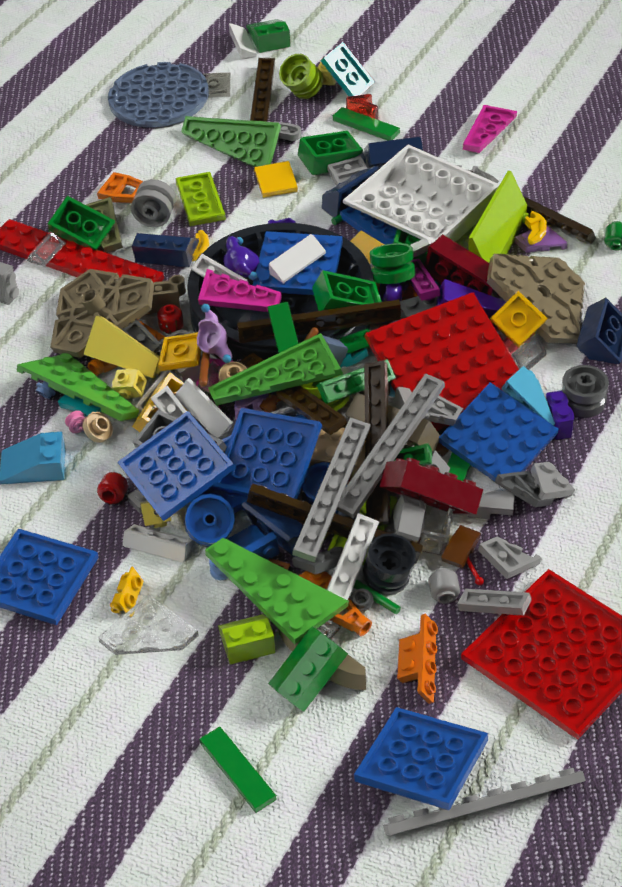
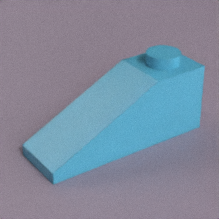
M523 366L506 381L501 389L554 425L555 422L539 380L531 370H527Z

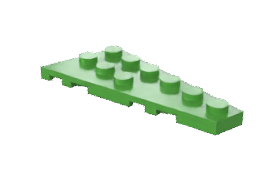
M185 116L181 132L185 136L247 165L258 167L271 164L281 125L277 122Z
M320 333L208 387L217 406L344 374Z
M62 353L58 356L44 357L43 359L17 364V372L21 374L27 372L31 374V379L46 381L48 382V387L73 399L77 396L83 399V403L88 406H98L101 408L102 413L119 421L138 417L139 410L70 354Z
M225 538L220 539L205 549V555L294 644L302 640L311 626L316 629L348 607V600Z

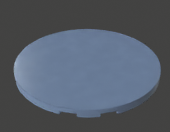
M157 62V65L148 66L145 64L121 75L108 92V102L112 113L119 120L138 127H163L185 120V116L192 117L200 111L208 100L209 88L205 76L197 69L182 63L175 65L171 64V62Z

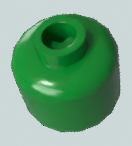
M614 221L605 228V245L615 251L622 249L621 221Z

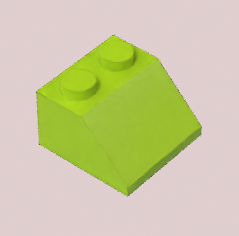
M263 614L218 625L230 665L275 653L274 634L268 618Z

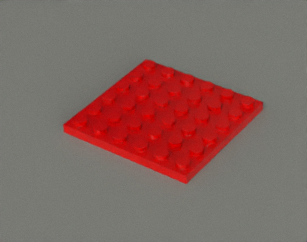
M474 292L365 333V339L378 361L388 359L396 379L389 381L395 393L397 387L409 388L413 392L426 373L444 381L445 387L439 396L463 408L462 412L489 383L501 389L506 381L519 370ZM431 422L437 432L445 431L450 426Z
M548 569L525 591L530 593L532 599L525 614H501L461 653V659L578 740L622 693V615Z

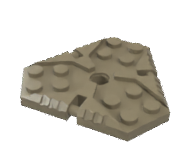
M494 253L490 258L487 283L506 302L519 291L548 319L536 332L547 343L576 344L581 332L585 282L560 258Z
M94 269L87 270L60 289L56 311L58 320H55L50 348L54 353H67L73 357H83L95 317L102 316L121 330L130 323H133L135 319H140L152 309L153 281L149 278L124 274L119 277L117 273Z

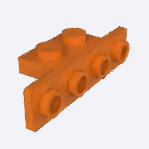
M422 614L420 618V633L399 639L397 679L401 683L418 679V694L428 704L434 703V693L436 692L435 673L437 668L435 654L437 653L436 634L438 633V627L435 621L431 620L427 614Z

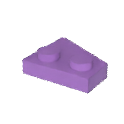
M548 225L546 235L540 242L534 245L528 243V236L531 230L515 237V243L526 253L550 251V247L560 246L561 250L567 248V242Z

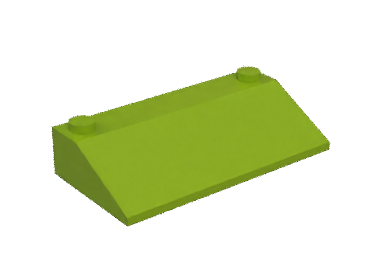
M508 170L469 237L468 250L490 263V258L494 253L508 254L515 241V237L519 234L523 224H525V217H529L527 204L512 171Z

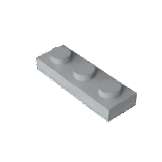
M465 589L457 605L459 611L524 615L532 599L530 593Z

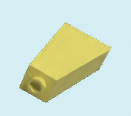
M102 316L95 317L84 355L125 369H138L143 375L151 378H156V375H160L161 371L158 368L160 357L106 318Z

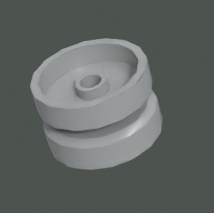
M150 179L143 181L139 185L132 201L131 213L143 225L148 227L163 226L170 218L176 202V194L167 183L160 180Z

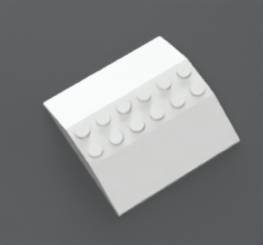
M407 145L343 200V203L419 239L428 238L435 241L443 234L455 242L478 222L500 184Z

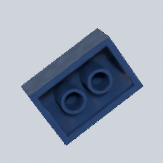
M421 137L368 143L364 148L368 166H376L380 169L407 145L423 151Z
M374 166L361 170L344 182L339 183L336 187L326 191L322 195L321 208L333 218L339 215L340 211L350 207L344 204L343 200L378 171V167Z
M137 233L132 244L135 262L190 267L199 238Z
M605 297L587 307L577 347L588 359L620 364L622 361V313Z
M244 502L241 505L253 525H256L264 535L273 532L277 537L278 546L291 556L298 557L292 554L304 525L297 520L248 502Z

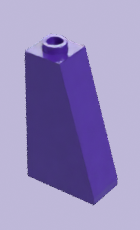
M444 279L440 287L441 296L437 297V306L474 292L490 319L506 301Z

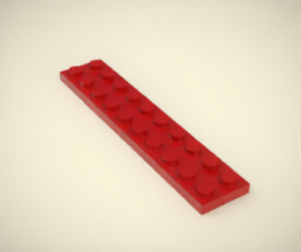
M8 219L0 227V250L75 277H79L89 269L117 273L119 277L124 274L149 278L153 283L162 282L164 279L163 272L100 250H92L91 247H84L76 242L65 240L59 236Z

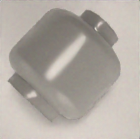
M439 568L430 575L428 582L430 594L434 600L447 604L453 602L458 597L460 586L458 576L454 571L447 568Z

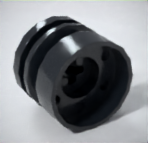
M382 534L370 543L362 572L368 587L384 595H393L404 590L409 583L416 560L415 548L410 541L400 535Z

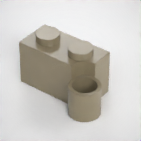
M173 275L169 278V281L154 282L152 309L146 314L158 313L159 309L166 305H176L180 308L179 296L186 293L185 279L182 275Z

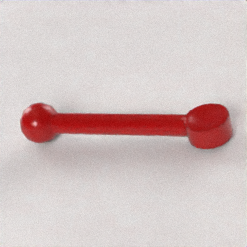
M468 557L466 562L475 577V584L481 586L484 583V579L479 577Z

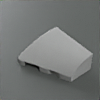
M504 488L483 493L477 515H468V517L490 519V514L513 515L514 494Z

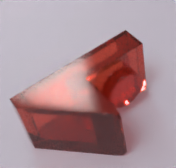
M372 94L348 96L346 98L347 109L378 120V106L372 104Z

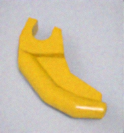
M532 211L530 218L525 217V224L531 229V233L528 236V243L530 245L540 242L546 235L547 228L545 218L539 213Z
M199 230L196 233L199 243L193 253L192 261H196L209 247V237L203 230Z

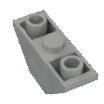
M402 495L392 509L396 535H400L408 541L414 540L418 542L425 513L424 501Z

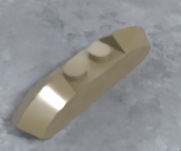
M278 628L283 642L293 651L298 643L294 644ZM347 655L329 680L346 688L366 690L365 667L350 655Z

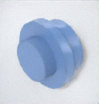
M45 381L43 383L38 382L36 385V392L47 399H50L56 393L52 388L48 387V383Z

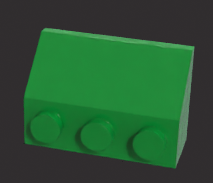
M311 626L268 684L294 706L305 712L348 653Z

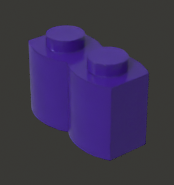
M563 391L548 392L546 394V401L555 422L554 426L559 429L554 438L556 440L571 438L574 413L568 406V398Z

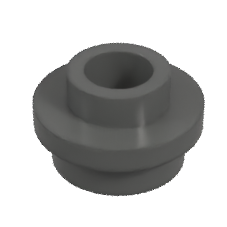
M357 589L350 597V600L361 612L369 610L373 605V595L366 589ZM365 599L366 602L358 603V600Z

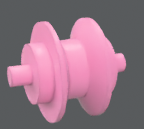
M73 411L68 414L65 424L69 427L70 432L79 433L84 431V413L82 411Z

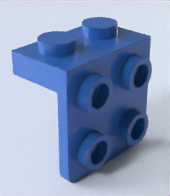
M250 525L227 539L267 560L279 555L276 535L273 532L264 535L256 525Z

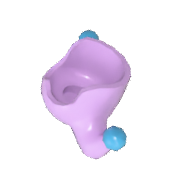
M203 304L201 310L205 312V319L201 320L198 324L197 345L203 352L216 354L223 362L230 363L232 353L227 346L226 330L218 323V317L210 310V306Z

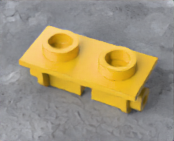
M133 566L129 572L121 575L117 587L118 593H115L110 603L113 613L124 611L128 617L132 614L144 582Z

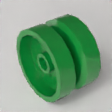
M401 243L386 244L370 251V263L374 265L372 267L374 282L395 284L415 277V265L411 262L414 257L411 245Z

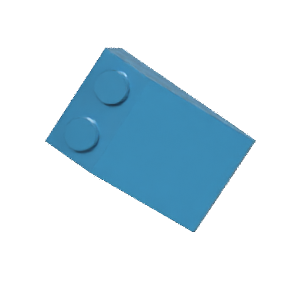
M62 432L40 433L2 450L0 484L64 480L66 448Z

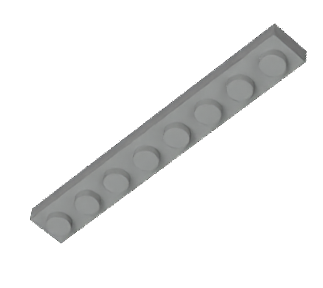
M425 373L345 488L336 509L337 511L353 519L382 479L386 462L395 460L445 387L444 381Z
M350 417L292 555L315 562L371 424Z
M568 768L558 771L560 776L550 778V774L536 777V783L526 785V781L511 784L512 789L502 792L500 787L486 791L487 796L478 798L477 794L463 797V803L453 804L450 810L439 808L429 812L428 808L413 811V817L404 819L403 814L388 818L389 823L383 825L385 835L390 836L586 781L583 771L574 772V768Z

